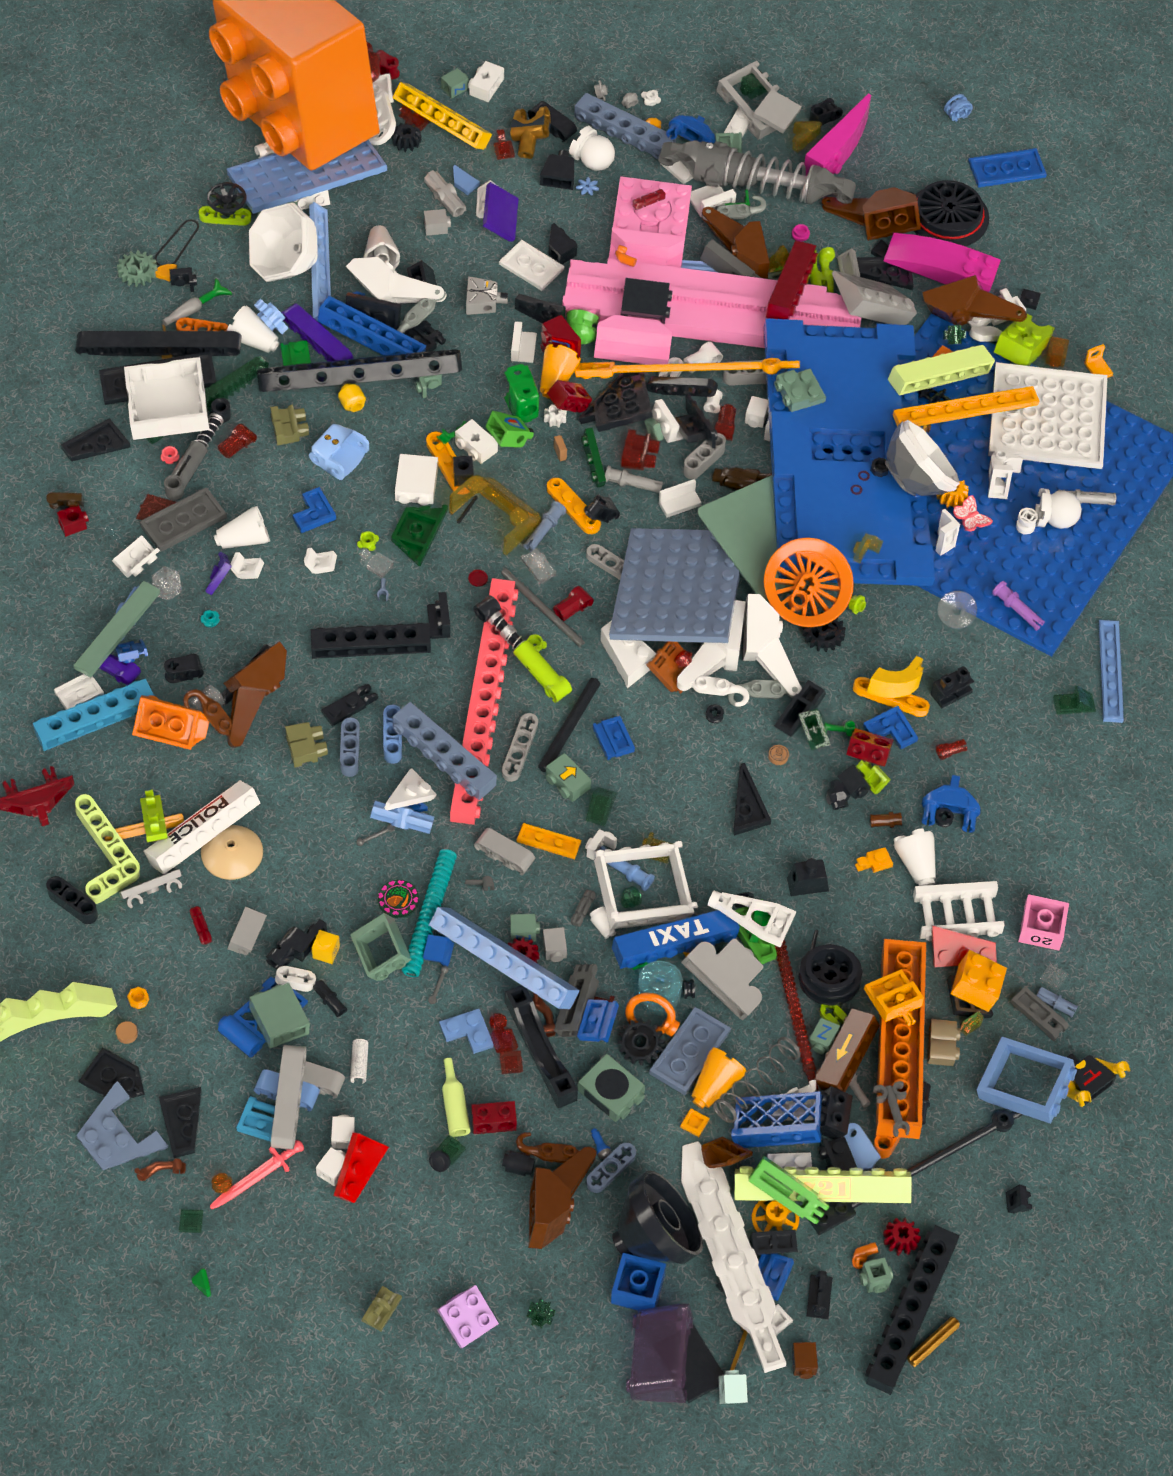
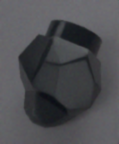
M834 779L830 782V789L827 790L826 801L829 805H832L833 810L849 806L848 800L851 795L839 780Z

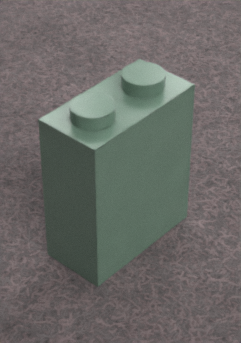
M289 983L276 985L270 990L257 992L250 997L249 1008L269 1048L309 1034L310 1023Z

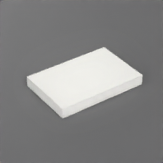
M523 240L516 244L499 261V265L541 291L564 270L562 264Z

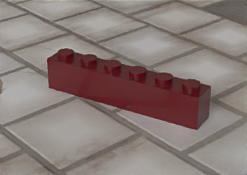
M795 240L768 302L767 319L789 320L790 316L794 317L796 306L799 305L800 297L803 295L805 285L808 283L809 274H812L814 264L817 262L818 253H815L817 245Z

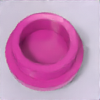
M796 225L792 230V237L797 241H806L810 236V231L806 225Z

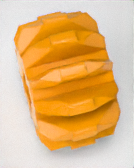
M965 480L959 481L960 484L956 490L936 495L937 499L940 500V505L946 504L947 508L949 506H953V508L957 505L962 506L963 502L968 498L969 491L968 486L965 485Z

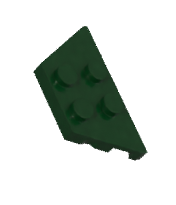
M442 505V508H430V506H422L420 508L406 507L391 536V541L418 566L422 565L448 511V505Z

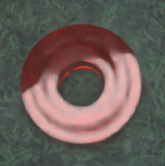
M682 650L674 659L677 663L676 666L678 668H686L692 662V653Z

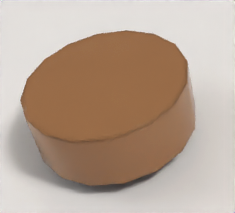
M127 1021L119 1024L116 1028L117 1039L124 1044L135 1041L138 1036L136 1025Z

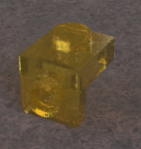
M781 245L776 253L770 257L769 272L783 270L789 256V252L784 245Z
M866 533L861 543L857 541L853 552L856 553L853 561L860 564L868 549L879 554L883 541L874 535Z

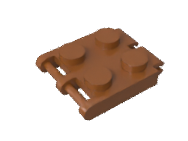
M667 641L662 649L659 648L657 650V655L652 661H648L646 666L670 692L678 691L681 694L683 691L677 687V678L692 658L678 642Z

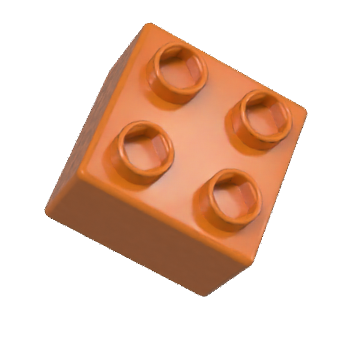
M212 0L217 23L210 26L209 38L215 52L225 63L228 80L220 85L222 100L235 119L244 121L250 118L261 128L267 144L277 155L284 157L291 154L307 169L313 171L379 134L365 29L363 23L335 0Z

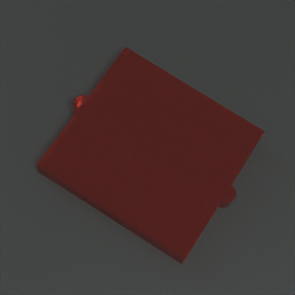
M147 494L143 505H140L141 509L136 519L143 520L176 502Z

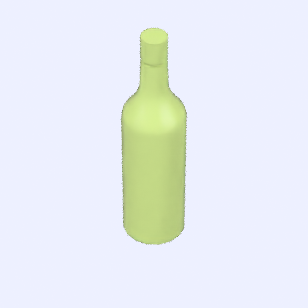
M452 1058L444 1059L446 1081L442 1087L449 1135L451 1137L468 1135L470 1133V1125L463 1085L455 1077Z

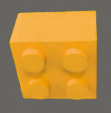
M969 950L959 963L951 994L989 1012L999 999L1007 968Z

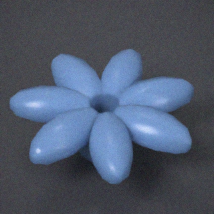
M589 177L586 178V181L578 180L581 185L576 186V189H582L581 195L588 192L592 196V190H599L595 186L598 181L590 182Z

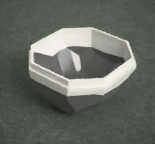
M909 420L902 421L893 433L887 451V460L885 461V465L900 487L913 496L940 495L956 490L960 484L958 474L939 446L921 427Z

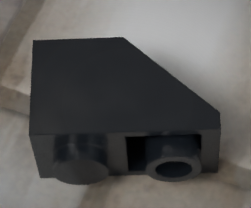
M553 223L549 240V256L558 263L564 264L577 256L578 246L574 239H571L562 228Z

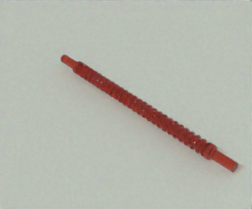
M784 940L781 947L775 945L777 961L779 962L778 966L781 967L779 971L783 978L784 992L787 994L789 1013L792 1015L793 1030L796 1031L794 1035L797 1037V1046L800 1047V1058H802L801 1063H803L802 1069L807 1075L809 1084V1081L816 1078L814 1072L816 1066L813 1062L814 1058L811 1057L813 1054L810 1051L811 1047L808 1046L810 1044L808 1041L809 1037L806 1035L805 1020L802 1019L804 1015L801 1014V1004L798 1003L800 999L797 998L796 983L793 982L795 978L792 976V967L789 966L791 962L789 961L790 957L787 955L788 951L786 950L787 946Z

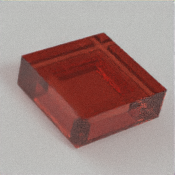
M521 1050L499 1052L502 1074L523 1072Z

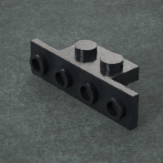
M685 395L688 415L674 417L680 426V433L687 443L706 439L711 448H716L715 440L718 439L716 429L712 428L709 419H706L703 411L698 408L697 402L690 395Z

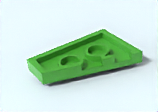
M742 907L734 911L745 916L749 908ZM738 924L740 927L738 932L739 938L744 946L753 952L754 957L761 964L776 959L775 945L760 938L757 943L749 942V933H746V929Z

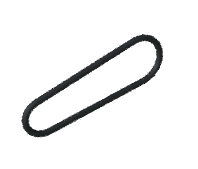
M189 219L184 221L181 224V226L175 231V233L168 239V241L162 246V248L156 253L154 259H156V263L158 266H162L157 262L158 254L165 248V246L178 233V231L184 226L185 223L189 221L195 222L197 224L196 230L194 231V233L187 241V243L185 244V246L183 247V249L181 250V252L172 264H175L178 261V259L180 258V256L182 255V253L184 252V250L186 249V247L188 246V244L190 243V241L199 229V223L196 220Z

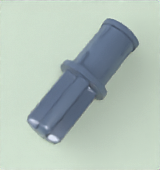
M1043 987L1039 989L1036 995L1043 1002L1052 1006L1053 1010L1056 1008L1071 1018L1078 1008V1005L1062 998L1061 994L1058 996Z

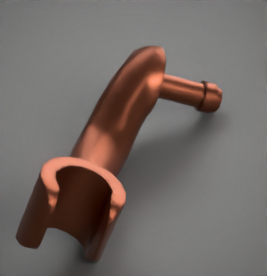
M533 993L534 997L532 999L535 1008L543 1013L546 1020V1025H543L547 1037H553L556 1033L554 1031L555 1024L552 1011L537 994Z
M180 1159L157 1161L143 1169L135 1168L134 1171L137 1174L138 1180L145 1181L154 1173L163 1169H173L174 1174H179L180 1170V1174H184L186 1164Z

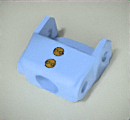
M332 424L313 444L309 458L314 464L330 475L343 480L345 476L356 468L365 453L369 451V441L355 430L338 424Z

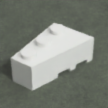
M611 620L601 628V642L628 688L650 671L646 664L648 661H652L657 653L643 641L610 640Z

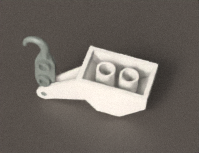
M379 257L354 258L346 266L374 298L398 304L417 303L407 312L402 324L397 329L401 333L419 325L434 310L435 303L442 302L446 298V292L442 287L399 275L387 260L383 262Z
M748 594L744 611L743 661L757 660L774 680H753L738 685L747 689L749 695L754 698L779 699L785 694L794 698L796 693L799 694L802 688L779 640L783 629V621H779V614L760 594ZM735 693L728 694L729 702L733 706L736 703L734 700Z

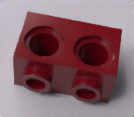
M557 380L546 393L557 409L581 413L585 411L592 401V398L581 384Z
M855 728L846 755L885 767L894 740Z
M515 1101L471 1105L473 1134L517 1131Z

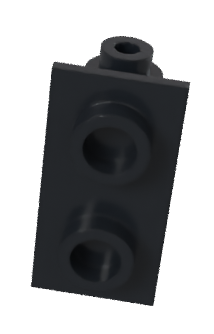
M818 1271L817 1275H810L806 1317L829 1319L833 1277H829L826 1271Z

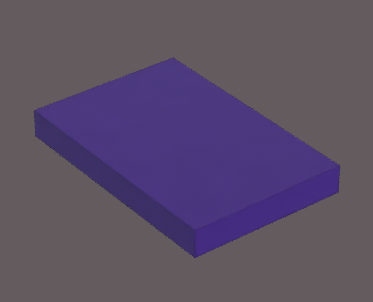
M489 182L486 185L483 227L507 241L513 242L516 235L519 198Z

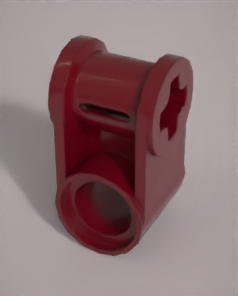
M378 50L369 58L370 69L372 68L376 73L380 75L390 73L391 80L397 79L400 76L398 70L399 61L396 57L387 54L383 50Z

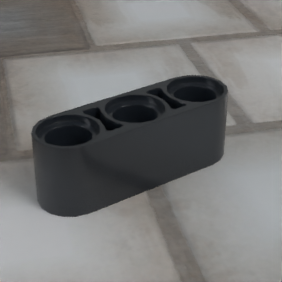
M540 101L528 111V117L532 119L540 107H548L551 115L549 133L563 140L562 142H565L577 132V127L572 120L544 101Z
M59 876L48 879L46 887L49 898L84 924H92L98 919L96 903Z

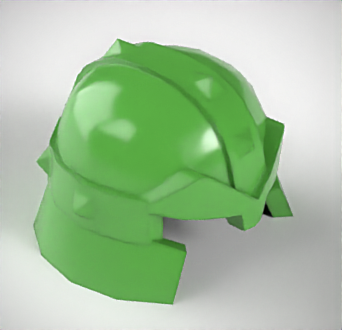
M580 309L568 311L566 313L567 322L581 339V344L593 342L597 336V328L592 327L593 323L597 324L599 317L594 313Z

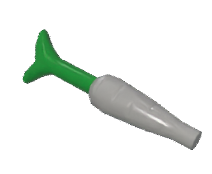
M215 279L213 290L199 298L193 297L168 317L164 318L162 322L167 326L180 318L198 312L202 308V304L219 295H232V292L222 287L219 280Z

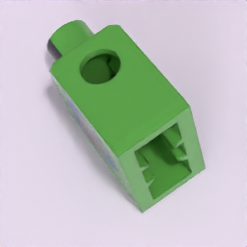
M492 411L485 426L502 447H523L526 440L532 439L534 435L533 429L527 428L519 417L497 411Z

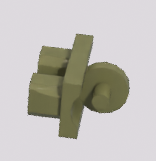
M382 1286L363 1316L362 1322L382 1332L400 1303L402 1296Z

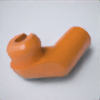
M619 245L615 251L618 261L634 267L637 258L627 255V247Z

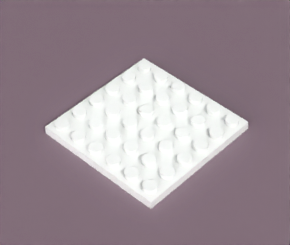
M996 362L993 393L1033 386L1039 398V404L1032 407L991 413L988 456H992L995 450L999 449L1023 457V460L1102 469L1108 375Z

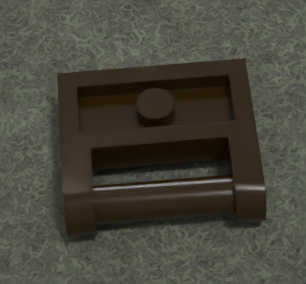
M50 492L46 496V500L52 509H58L60 506H68V508L78 507V504L79 507H84L82 493Z

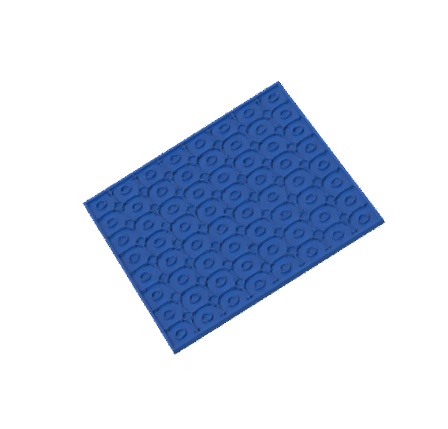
M932 313L914 336L915 361L927 357L931 358L942 345L953 352L972 346L984 345L994 358L995 362L988 374L932 387L938 393L945 388L946 393L944 395L951 400L993 393L996 362L1015 364L994 353L996 345L990 342L974 340L970 337L968 331ZM917 391L918 406L928 404L929 401L924 397L919 398L920 392ZM1106 401L1102 469L1023 460L1020 473L1012 472L1007 499L988 498L989 466L991 456H988L991 414L923 425L922 429L939 446L958 474L959 481L965 480V485L969 489L968 497L974 496L979 514L991 518L993 522L985 527H976L974 531H967L962 524V519H957L954 516L953 506L947 508L946 504L940 505V500L937 499L936 495H927L930 545L933 547L935 580L932 586L918 587L1052 657L1173 478V434ZM830 449L827 452V454L833 453ZM847 449L842 450L844 454H851ZM866 450L861 451L864 455H870ZM1040 488L1049 489L1051 495L1058 490L1075 491V489H1080V491L1116 493L1115 505L1080 503L1082 509L1080 519L1069 528H1055L1048 522L1045 527H1035L1034 532L1031 534H1022L1016 528L1020 510L1023 508L1035 510L1036 504H1040L1041 496H1038ZM946 509L958 521L960 527L955 547L940 556L935 551L939 537L937 532L942 510ZM1005 581L1007 583L1006 586L1013 592H1017L1019 599L1045 621L1043 626L1035 621L1041 627L1039 630L1036 631L1012 607H1006L1002 599L992 594L1000 582Z

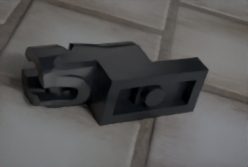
M319 919L316 924H312L309 927L307 933L297 927H292L276 943L277 949L272 948L268 953L266 962L275 969L287 966L294 958L303 962L312 951V946L319 930L327 932V923Z

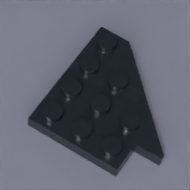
M644 372L621 373L579 416L580 424L596 421L598 432L653 418Z

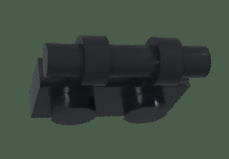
M423 320L418 326L407 329L403 333L426 345L425 352L435 350L437 348L436 341L441 345L446 342L442 333L439 330H434L426 320Z

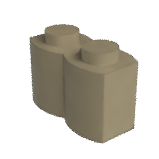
M931 1019L929 1026L928 1064L954 1066L955 1060H959L960 1048L956 1047V1041L960 1040L961 1029L957 1028V1021Z

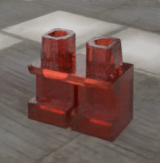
M629 429L622 454L621 468L644 471V467L655 468L657 456L650 455L648 452L658 454L660 441L650 439L651 434L642 436L636 434V430Z

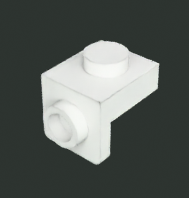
M307 548L304 563L312 573L334 571L337 555L334 551L316 554L312 548Z
M236 552L231 561V570L237 578L254 579L259 577L264 562L261 558L244 559L240 552Z
M599 829L594 838H590L585 846L587 857L594 860L596 857L595 852L603 845L615 850L617 838L612 833Z

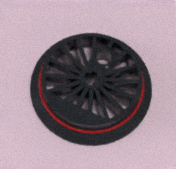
M942 180L929 184L916 194L921 226L920 230L914 231L916 235L968 246L978 241L987 231L989 226L988 209L980 195L970 186L958 181ZM957 192L961 193L957 198L955 197Z

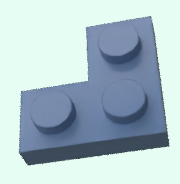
M480 1009L439 1021L446 1042L467 1036L473 1054L494 1047Z

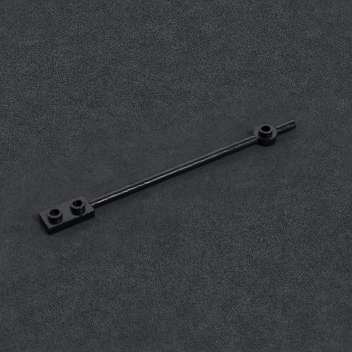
M999 1110L994 1113L992 1123L908 1168L907 1172H911L912 1177L995 1130L1007 1132L1012 1128L1014 1120L1023 1114ZM1000 1118H1005L1007 1121L1003 1122ZM831 1202L828 1204V1210L820 1208L824 1212L822 1217L815 1213L813 1214V1216L819 1219V1222L814 1224L810 1221V1223L820 1236L856 1216L854 1208L865 1202Z

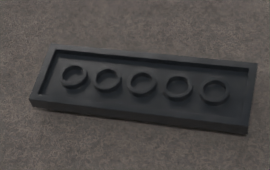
M211 351L101 369L99 374L104 403L108 405L129 401L124 367L162 364L174 360L200 357L204 388L217 386Z

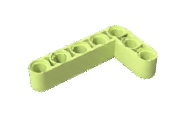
M83 794L75 801L76 814L113 865L111 869L89 881L86 885V896L98 904L135 882L140 876V865L93 798ZM81 805H89V806H90L88 809H81V808H80ZM95 820L101 822L99 825L91 824V822ZM106 836L113 838L111 841L103 840ZM117 852H121L124 854L122 857L114 856V854ZM132 868L135 872L129 874L125 870ZM110 879H115L118 881L116 884L108 883ZM92 890L100 891L98 895H92L90 892Z

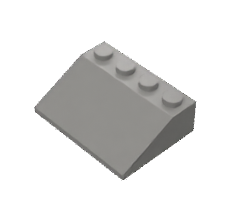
M838 271L832 272L850 315L886 324L907 325L917 314L912 300L888 284Z

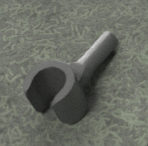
M485 876L479 880H465V884L483 885L484 891H488V887H490V890L495 889L493 879L490 876Z

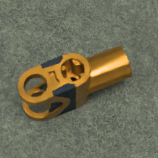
M540 107L534 118L527 120V114L524 109H517L515 111L510 133L513 141H520L518 150L520 158L532 159L534 157L536 140L549 136L551 115L548 107Z

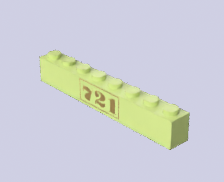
M741 1166L739 1169H735V1200L775 1201V1199L748 1181V1177L754 1170L753 1167ZM796 1167L783 1168L816 1191L818 1198L824 1202L911 1203V1172H907L906 1169L897 1168L893 1171H885L882 1168H873L871 1171H863L862 1168H850L849 1171H841L837 1167H830L827 1170H819L817 1167H807L805 1170H797ZM793 1191L789 1198L793 1201H800L796 1199L798 1193Z

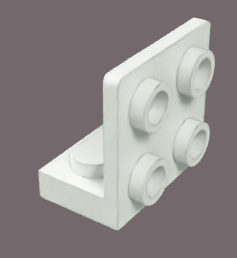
M705 186L691 191L690 202L701 217L704 207H712L716 210L719 206L726 203H735L736 193L733 189L724 192L721 186Z

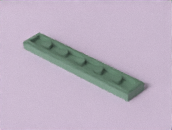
M143 581L74 664V669L91 678L158 597L160 589Z

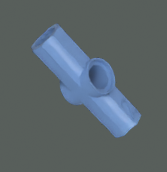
M375 800L370 818L391 823L392 826L398 828H410L430 834L434 816L416 812L409 807L386 810L384 808L386 803Z

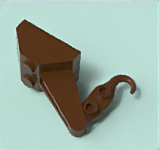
M280 641L223 683L233 693L230 717L218 702L210 699L197 689L190 690L184 695L183 702L186 709L190 708L188 704L189 698L196 696L200 700L203 714L219 734L228 737V745L232 748L241 746L264 696L274 692L281 686L279 682L285 677L287 650Z
M524 1132L516 1140L517 1147L521 1152L534 1155L543 1161L563 1163L553 1172L550 1169L536 1168L530 1189L528 1248L542 1249L563 1234L566 1224H570L571 1212L574 1209V1198L572 1196L594 1163L596 1151L592 1147H584L579 1151L572 1145L555 1143L527 1146L523 1143V1139L531 1136V1133Z

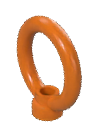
M640 993L629 1000L626 1005L625 1015L630 1025L631 1020L638 1023L634 1016L635 1006L643 1001H652L661 1005L667 1013V1018L658 1027L656 1032L662 1031L663 1034L666 1033L670 1037L675 1034L680 1022L675 1020V1010L666 998L655 993Z

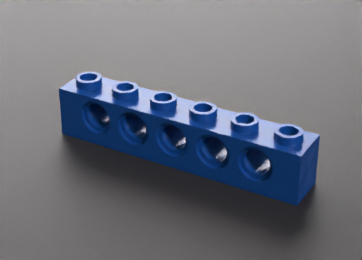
M328 296L319 308V323L383 356L425 352L426 345L331 296Z

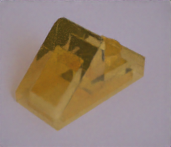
M819 121L794 122L793 133L796 135L792 140V150L797 153L819 136L822 123Z

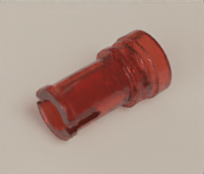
M964 739L949 744L936 745V753L940 760H944L954 754L967 751V746L963 747L967 743Z

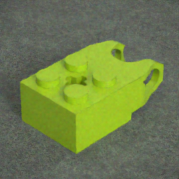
M1027 314L1025 321H1014L1000 334L994 353L1017 365L1030 366L1042 354V351L1047 348L1055 328L1050 325L1038 326L1031 321L1033 316Z

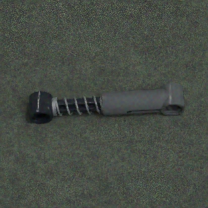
M217 398L212 402V411L208 418L209 430L200 431V434L197 435V440L189 444L172 474L165 478V495L170 500H178L183 497L186 486L208 452V443L212 441V436H215V431H218L219 426L230 420L231 409L230 402L227 399Z

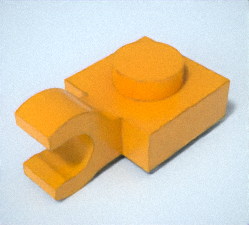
M886 847L867 852L866 857L857 858V864H855L858 872L872 868L873 873L893 867V862Z

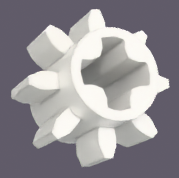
M551 404L549 409L545 408L544 422H549L550 427L557 426L559 428L561 423H566L567 411L557 409L555 405Z

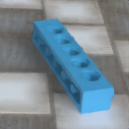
M146 679L134 681L123 688H117L110 693L99 695L85 703H79L75 707L61 710L47 718H41L33 723L34 731L43 750L46 751L136 715L140 697L142 695L154 696Z

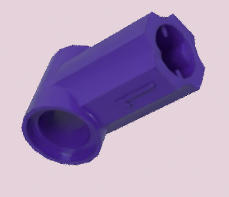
M112 654L99 667L101 670L114 676L118 683L122 682L127 686L133 683L141 673L140 668L135 663L119 662L118 658Z

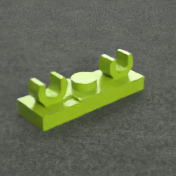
M153 790L145 791L146 797L140 798L147 842L168 839L161 796H154Z

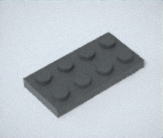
M206 487L140 521V526L155 547L160 550L159 552H162L227 518V515Z

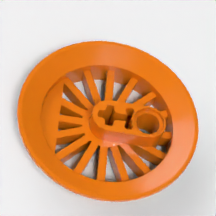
M800 538L784 544L771 556L765 569L764 589L770 605L783 619L797 626L818 627L832 622L846 609L853 593V575L846 558L833 545L820 539ZM795 555L799 570L788 557ZM802 558L807 560L806 571L802 562ZM784 561L793 573L780 567V564ZM811 563L815 565L812 572H810ZM818 567H820L822 570L815 575ZM778 571L792 580L775 578L776 572ZM826 571L832 574L831 576L818 579ZM834 579L838 581V586L820 584ZM809 581V587L805 591L802 590L806 584L805 582ZM775 583L793 586L776 590ZM823 590L838 591L837 597L835 598ZM793 591L782 602L780 601L778 594ZM820 596L834 603L830 609ZM794 597H800L802 605H797L794 602ZM814 599L824 610V613L818 615ZM788 602V606H789V608H790L791 610H789L788 608H786V607L784 606V604H786V603ZM808 602L813 616H806ZM802 610L801 615L794 613V611Z

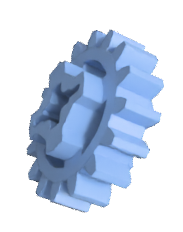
M261 299L254 304L259 311L257 316L272 331L276 329L283 334L288 329L283 322L285 317L273 304L269 303L267 305Z

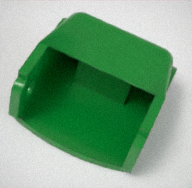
M518 364L508 367L504 374L509 383V392L506 393L504 399L513 416L519 417L524 423L530 422L539 416L540 396L528 365ZM519 371L521 374L516 375L514 372Z

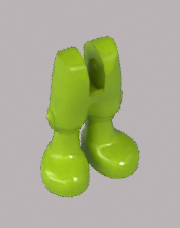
M831 247L823 248L818 254L821 272L818 270L816 262L812 274H809L811 285H824L827 287L826 292L834 293L833 271L830 270L829 264L835 258V251Z

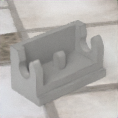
M245 907L230 940L228 950L248 955L249 952L251 953L267 915Z

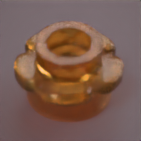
M219 1173L212 1179V1189L216 1193H226L230 1190L233 1180L226 1173Z

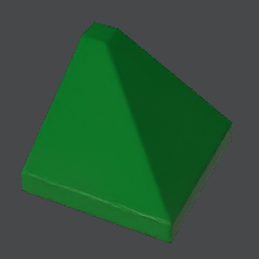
M201 1269L192 1278V1283L205 1296L210 1297L211 1290L205 1269Z

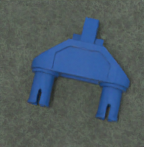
M700 115L697 119L692 116H676L669 122V129L666 135L668 138L672 135L671 140L676 139L680 135L689 141L716 142L714 133L708 125L703 123L705 118Z
M952 775L950 785H943L931 791L922 799V806L924 808L923 824L926 825L929 818L928 825H934L936 810L948 808L953 813L964 815L962 826L964 832H967L968 825H970L969 833L975 831L976 817L979 816L981 809L975 798L965 788L959 787L960 776Z

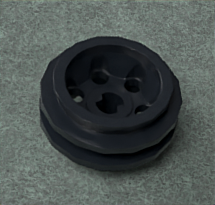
M826 944L819 945L805 954L801 960L798 979L802 991L808 998L818 1004L834 1006L844 1004L854 998L860 989L863 971L859 959L853 952L843 946Z

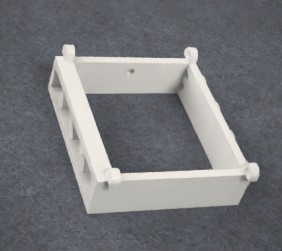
M677 841L674 844L662 843L652 847L650 845H643L635 849L624 847L617 851L605 849L595 852L596 858L594 863L610 929L675 922L690 918L693 915V908H698L697 902L691 901L678 847L683 846L682 841ZM669 856L681 905L617 912L606 863Z

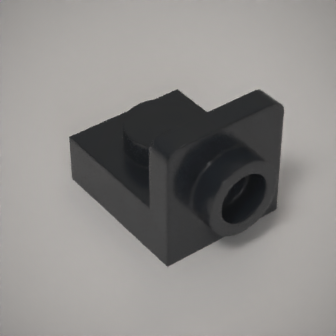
M192 267L169 269L171 285L184 286L185 284H190V291L194 292V286L197 285L196 274L192 275Z

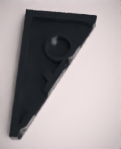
M742 763L739 768L734 836L771 824V818L745 763Z

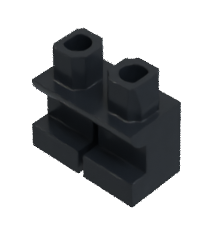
M962 666L949 675L946 674L941 679L935 681L931 690V696L942 709L956 702V700L971 694L973 689L970 687V684L975 681L971 678L967 668Z

